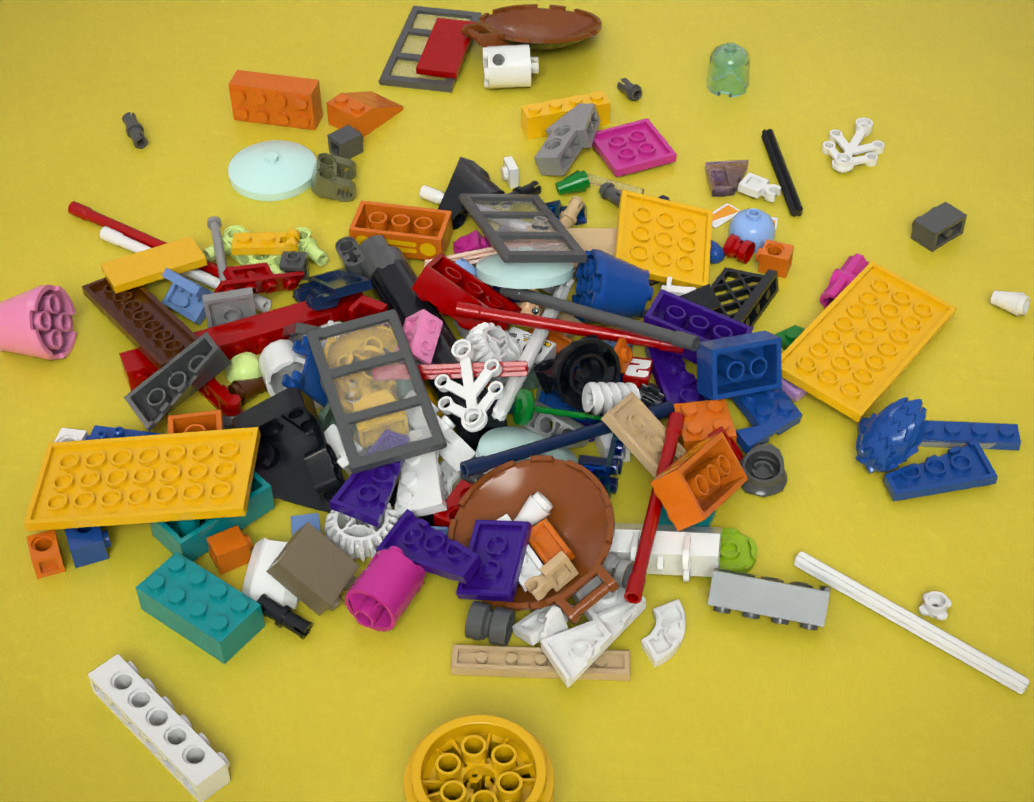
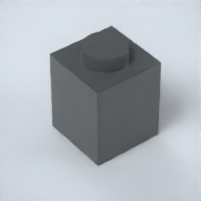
M346 125L327 135L329 153L331 155L351 159L363 152V136L350 125Z

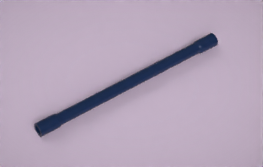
M670 401L647 407L658 420L667 418L670 413L674 412V407ZM602 421L488 456H479L462 461L460 463V471L465 478L487 472L512 460L514 462L523 460L530 456H536L612 433V431Z

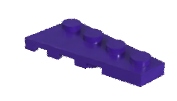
M408 509L376 549V552L383 549L388 550L390 546L399 547L404 552V556L412 560L414 564L423 567L425 572L464 584H468L483 563L478 554L458 541H452L444 532L435 530L427 521L422 518L418 519Z

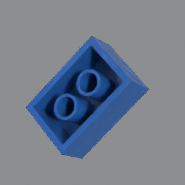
M759 331L700 342L697 349L698 393L714 401L782 388L781 337L767 331Z

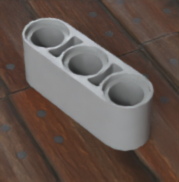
M535 402V406L551 408L541 402ZM536 412L533 413L531 421L524 425L527 429L544 438L585 427L569 417ZM551 420L553 422V429L550 427ZM589 440L569 445L563 448H581L584 447Z

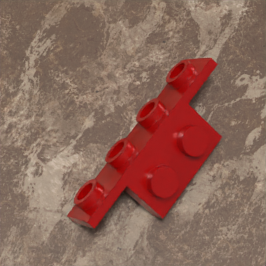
M267 262L226 267L223 271L226 280L221 281L213 293L252 287L253 295L258 293L270 294L282 290L292 291L298 287L305 274L303 271L273 274Z

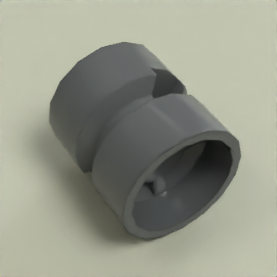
M474 600L466 619L465 637L478 641L488 637L491 644L507 646L513 632L512 626L515 622V610L501 606L492 610L491 605Z

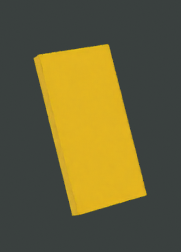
M191 236L100 264L101 270L115 294L165 279L162 275L166 268L181 274L208 265L205 255Z

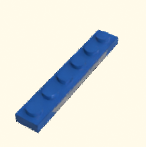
M862 418L859 423L857 422L858 435L861 434L863 425H867L870 418ZM929 421L922 435V443L919 446L948 448L958 446L961 448L968 445V441L977 439L982 449L1019 450L1021 440L1018 424Z

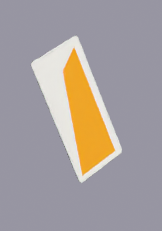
M729 203L713 211L712 227H719L733 218L740 210Z

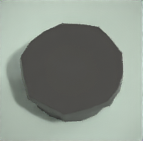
M759 444L752 448L744 459L740 461L748 477V480L740 487L745 493L763 498L782 492L787 483V473L780 450L772 444Z

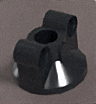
M588 335L573 341L558 352L555 359L544 360L534 367V372L543 393L552 394L575 409H583L582 392L588 382L617 383L619 382L621 368L619 357L613 347L600 340L597 335ZM579 363V367H578L577 370L573 373L574 368H575L576 365Z

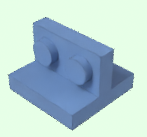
M166 268L162 276L173 283L162 303L201 325L206 316L202 295L212 294L213 292Z

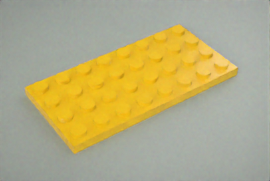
M871 261L781 354V376L859 423L950 320L956 311V307Z
M259 427L48 443L23 525L26 531L246 516L261 437Z

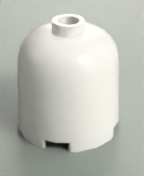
M277 340L271 342L263 349L259 356V369L271 397L288 389L281 384L285 374L291 377L294 370L302 373L307 356L299 355L292 350L294 341Z

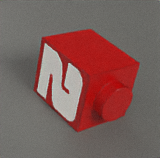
M633 357L626 372L623 374V383L632 382L638 389L642 383L648 386L652 379L653 359Z

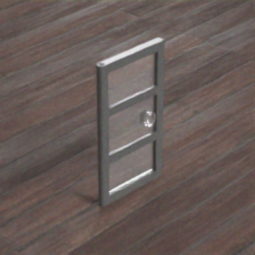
M413 6L381 74L379 84L452 93L457 79L416 74V66L437 17L479 23L482 13Z
M461 193L458 199L504 263H586V252L538 194Z
M395 309L306 332V337L352 474L447 447Z

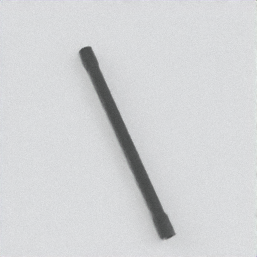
M500 287V294L504 297L529 302L654 338L690 351H696L700 344L699 336L682 331H673L528 289Z

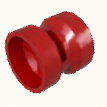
M731 234L727 238L723 250L725 256L729 258L737 257V261L747 264L754 254L755 243L749 240L743 241L740 236Z

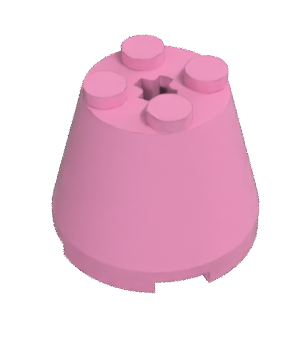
M40 285L0 302V351L48 360L65 358L69 355L74 347L77 332L73 331L72 315L76 314L67 292L60 286Z

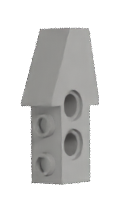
M579 103L546 129L548 138L534 157L541 175L564 176L582 148H591L601 122L594 103Z

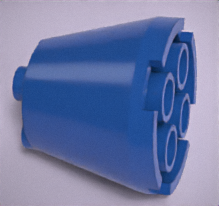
M586 250L587 261L586 263H578L574 278L578 280L576 283V295L572 296V302L631 319L643 318L641 312L645 311L646 302L650 301L653 296V287L649 286V271L602 250ZM574 316L584 323H595V321Z

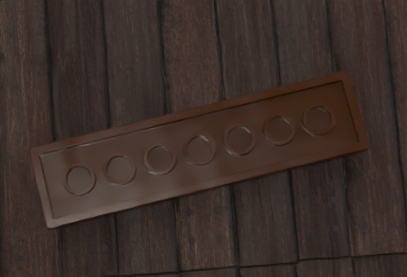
M106 277L82 286L84 295L158 370L199 338L144 286L115 294Z

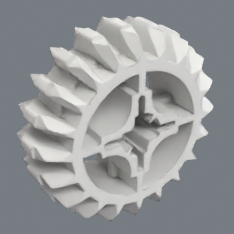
M483 322L476 327L474 326L465 338L475 350L471 362H487L490 359L518 361L523 353V350L520 349V344L514 340V337H511L507 330H502L501 326H495L492 322ZM494 377L489 382L500 381L505 386L509 377Z
M388 503L379 528L331 510V513L327 514L324 526L326 538L353 561L356 558H360L362 562H364L365 558L371 557L373 559L377 547L398 521V518H395L396 510H393L391 504Z

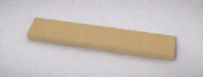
M453 645L451 675L561 679L540 647ZM605 650L578 679L630 681V651Z

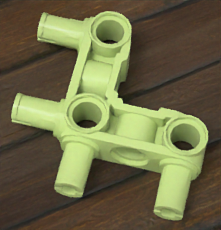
M232 225L225 229L222 236L225 255H230L240 265L267 262L273 274L286 273L280 270L279 267L282 255H232L231 245L234 233L250 232L239 225ZM305 227L295 228L300 232L298 252H307V257L318 266L325 265L328 262V254L318 247L317 242L311 237V231ZM214 245L203 249L207 261L213 262L216 260Z

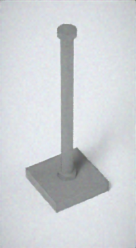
M213 216L207 220V226L211 230L221 282L226 280L223 271L227 267L220 231L221 219ZM252 287L202 295L208 328L257 315Z

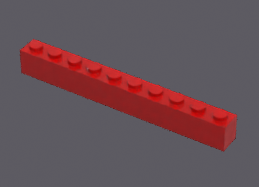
M360 292L342 297L337 306L325 310L315 311L308 307L305 303L306 301L193 333L200 337L207 332L229 360L244 352H251L257 355L271 342L288 340L289 338L282 337L284 327L298 322L319 327L327 324L329 320L333 322L349 321L348 309L363 293ZM137 348L119 353L123 371L131 391L158 370Z

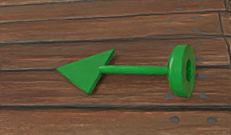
M525 388L519 389L513 404V420L519 426L527 425L531 421L534 412L577 419H586L588 417L601 420L604 416L579 410L568 411L535 406L533 393Z

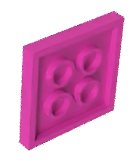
M648 118L597 131L592 144L615 177L675 162L677 156Z

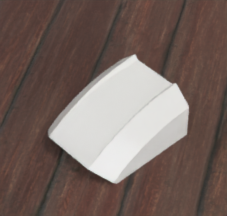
M263 538L255 543L244 579L243 594L257 602L259 597L265 593L281 605H288L293 609H297L300 600L266 572L288 542Z

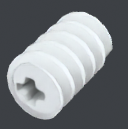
M588 382L583 388L582 406L586 413L592 411L596 415L600 413L605 415L631 392L640 400L641 397L639 389L632 382Z

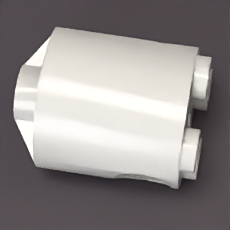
M529 44L483 47L484 88L531 87V74H539L538 57L530 56Z

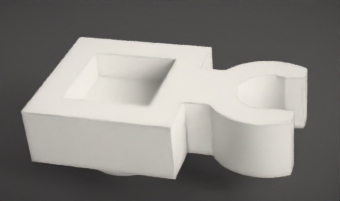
M749 172L738 184V192L756 199L763 196L767 201L774 202L775 196L781 195V187L775 184L769 185L768 179Z

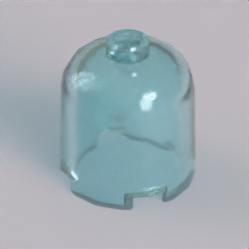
M726 43L717 46L712 51L707 77V88L710 92L717 96H720V93L729 94V97L740 96L746 92L749 85L750 58L749 53L744 47L735 43Z

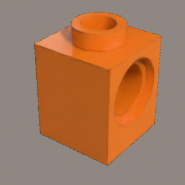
M766 239L763 248L759 247L756 254V261L759 262L758 272L766 273L768 269L777 271L778 277L786 278L792 265L794 245Z
M55 530L27 536L31 561L37 579L66 572Z

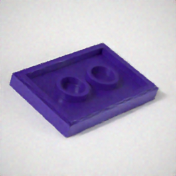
M476 520L468 549L478 554L483 563L468 584L459 582L456 591L459 599L514 601L532 529L530 522Z

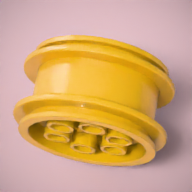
M470 715L451 720L439 726L416 746L408 760L404 773L406 802H554V771L551 759L543 745L523 727L496 716Z

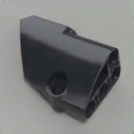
M288 388L245 410L232 419L234 429L259 427L261 437L254 471L271 485L274 498L331 513L330 501L345 483L340 465L337 463L336 454L326 441L314 402L308 395L298 388Z

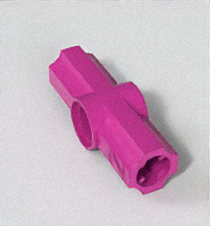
M856 253L854 256H849L841 269L836 268L834 270L828 287L820 297V303L824 306V309L869 264L863 255Z

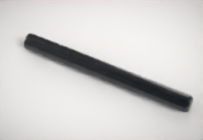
M764 129L761 137L790 214L793 217L796 215L801 216L803 207L774 131L772 129Z

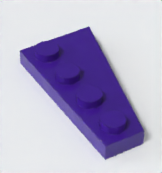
M645 348L647 358L653 359L652 373L656 385L661 388L660 393L665 395L662 402L670 401L673 405L706 401L698 393L696 377L693 373L687 372L685 369L686 364L681 357L656 348Z
M386 430L368 454L410 443V438ZM405 460L351 474L331 499L330 508L379 528Z

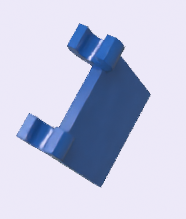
M304 336L302 342L295 340L292 347L295 353L307 356L302 373L294 370L291 377L285 374L281 384L286 388L300 389L325 408L328 400L322 388L307 337Z

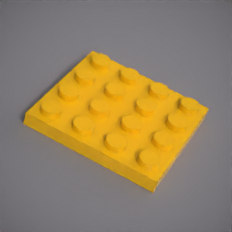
M622 190L619 202L614 256L639 268L648 270L650 280L667 283V277L669 276L672 277V285L696 287V289L708 284L713 211Z

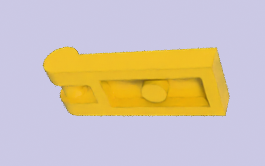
M289 229L287 232L234 233L231 245L232 255H282L283 251L298 252L300 232L296 229Z

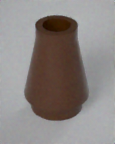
M263 377L235 380L228 386L230 394L240 396L241 405L267 391Z

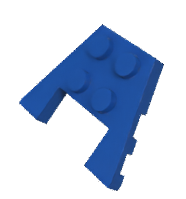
M782 388L730 397L753 426L736 430V441L746 454L756 445L767 443L771 436L775 434L780 435L797 425L802 418V413Z

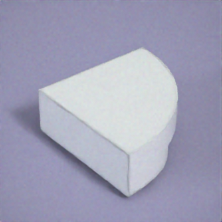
M554 605L545 616L547 620L543 631L540 632V640L568 630L561 608Z

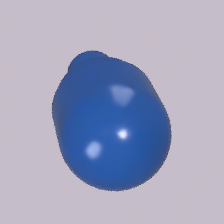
M711 240L710 263L718 264L723 261L725 253L717 242Z

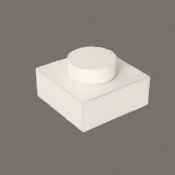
M512 156L504 157L503 167L500 168L503 181H507L510 189L519 186V169Z

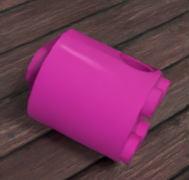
M390 546L388 550H380L376 552L367 568L362 571L345 595V605L355 620L362 626L383 632L392 630L424 584L423 579L426 576V572L423 567L414 564L412 560L404 556V552L399 547Z

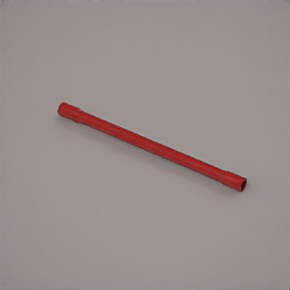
M76 201L71 202L68 206L69 214L86 221L88 220L101 227L107 226L123 233L124 236L151 248L167 244L160 239L100 214ZM207 261L208 265L198 268L219 278L217 264Z
M460 301L457 302L455 316L475 320L483 319L584 337L597 335L599 339L618 342L619 338H625L627 344L656 348L661 351L683 354L684 350L671 343L626 330L488 308Z
M672 412L669 415L655 478L673 463L678 439L681 436L685 420L684 415L679 412ZM653 488L632 572L629 575L624 594L625 600L632 604H637L642 600L648 564L663 506L660 499L655 495Z

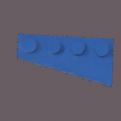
M973 439L968 441V445L961 448L958 446L950 448L948 453L939 457L936 455L926 458L924 463L919 465L913 463L887 473L884 476L883 482L892 500L899 501L996 484L998 476L978 440Z

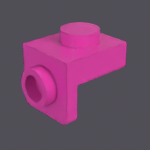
M477 230L453 242L454 254L492 247L487 238L482 236Z

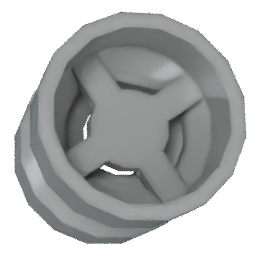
M609 552L602 566L614 578L619 587L626 588L634 561L629 559L621 560L616 554Z

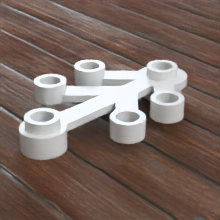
M862 117L856 120V133L850 143L843 137L842 131L833 129L829 132V141L823 142L821 151L823 154L830 155L833 158L831 165L837 172H849L855 165L860 164L871 167L877 165V154L884 152L885 143L875 140L872 143L860 145L863 138L869 136L872 132L873 121L871 119ZM835 143H837L840 146L844 153L838 152V150L835 148ZM866 153L864 156L853 157V155Z
M460 339L453 344L451 352L455 359L460 362L463 386L452 381L446 374L436 377L435 386L440 392L449 391L466 400L467 408L455 404L449 396H444L438 401V408L443 414L449 415L452 413L461 418V424L465 430L477 432L487 424L488 416L486 412L495 399H501L506 394L503 384L500 381H494L488 386V393L479 404L477 402V397L489 380L501 374L502 366L496 359L488 360L484 365V370L474 382L471 360L474 357L475 350L468 340ZM443 381H447L446 384L440 386ZM500 388L498 392L493 393L495 389ZM450 403L448 407L444 408L445 404Z

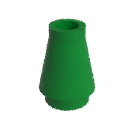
M577 170L555 183L559 196L563 194L585 192L587 188H590V182L585 170L581 172Z

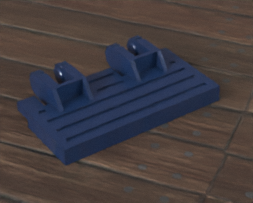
M341 268L307 277L308 282L298 285L299 288L293 291L292 297L296 302L306 301L305 303L309 308L320 311V309L325 310L337 306L342 297L373 289L371 279Z

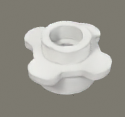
M938 591L925 593L922 598L924 603L919 607L920 614L937 618L940 621L946 620L948 617L947 608L951 607L950 599Z

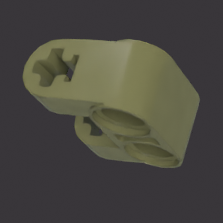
M328 153L319 154L312 173V192L317 196L342 202L352 201L356 196V185L352 181L356 176V163L351 159Z

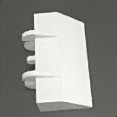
M615 523L613 542L609 552L616 554L621 560L629 559L634 561L643 524ZM658 525L646 574L683 576V582H690V576L712 577L713 570L720 567L722 527L690 526L677 531L675 525Z

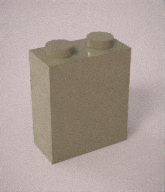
M307 522L294 533L266 572L319 616L327 609L332 611L342 600V597L339 596L342 590L346 591L356 580L354 573L359 565Z

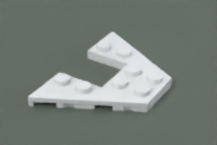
M596 576L575 593L572 598L578 603L602 582ZM620 587L614 593L610 591L584 612L589 622L540 640L542 651L567 688L646 609V599L643 596L641 602L632 604L624 598L626 588Z

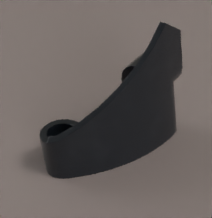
M460 157L438 209L452 211L453 230H456L464 224L469 214L458 199L461 193L505 194V192L490 180L489 174L477 163ZM489 205V206H490L491 208H496V207H498L499 205Z

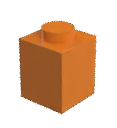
M238 525L206 538L210 557L220 575L249 563L251 557L250 550L253 549V545L248 534L243 535Z

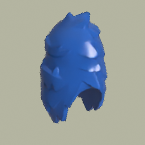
M908 397L899 399L885 407L878 414L873 413L867 425H863L861 434L858 435L856 441L858 453L856 460L864 465L869 473L875 471L887 472L899 467V464L906 462L907 458L919 451L918 446L922 443V435L929 424L928 420L925 421L927 409L922 407L921 399L908 401Z

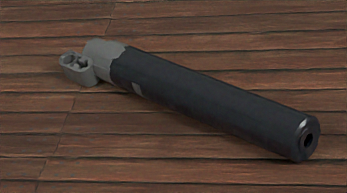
M383 235L371 236L364 240L360 246L352 237L339 239L336 242L335 248L343 268L371 279L372 291L378 301L387 304L388 310L395 309L397 311L402 327L406 317L422 309L443 321L431 364L460 363L451 352V348L457 340L437 310V307L429 301L421 300L411 290L418 277L401 250L397 247L389 246ZM451 379L463 386V379ZM425 380L437 401L444 396H449L455 404L467 408L466 400L449 391L440 392L435 386V380ZM443 381L440 386L446 384L447 381ZM486 386L477 397L478 404L488 393ZM495 401L486 412L488 416L487 424L477 432L465 430L461 424V418L452 413L446 415L456 425L454 427L456 434L473 450L477 449L480 438L486 432L499 427H507L506 418L503 421H499L491 415L496 404ZM450 403L445 404L444 408L448 407Z

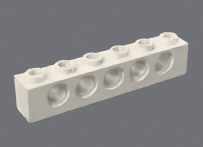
M117 654L88 674L93 693L198 802H204L231 781L228 771L230 763L225 755L220 751L216 753L211 748L207 737L201 732L197 734L193 730L189 719L184 714L179 716L175 712L171 701L166 696L161 698L157 694L155 686L148 678L143 680L139 676L138 669L131 661L126 662Z

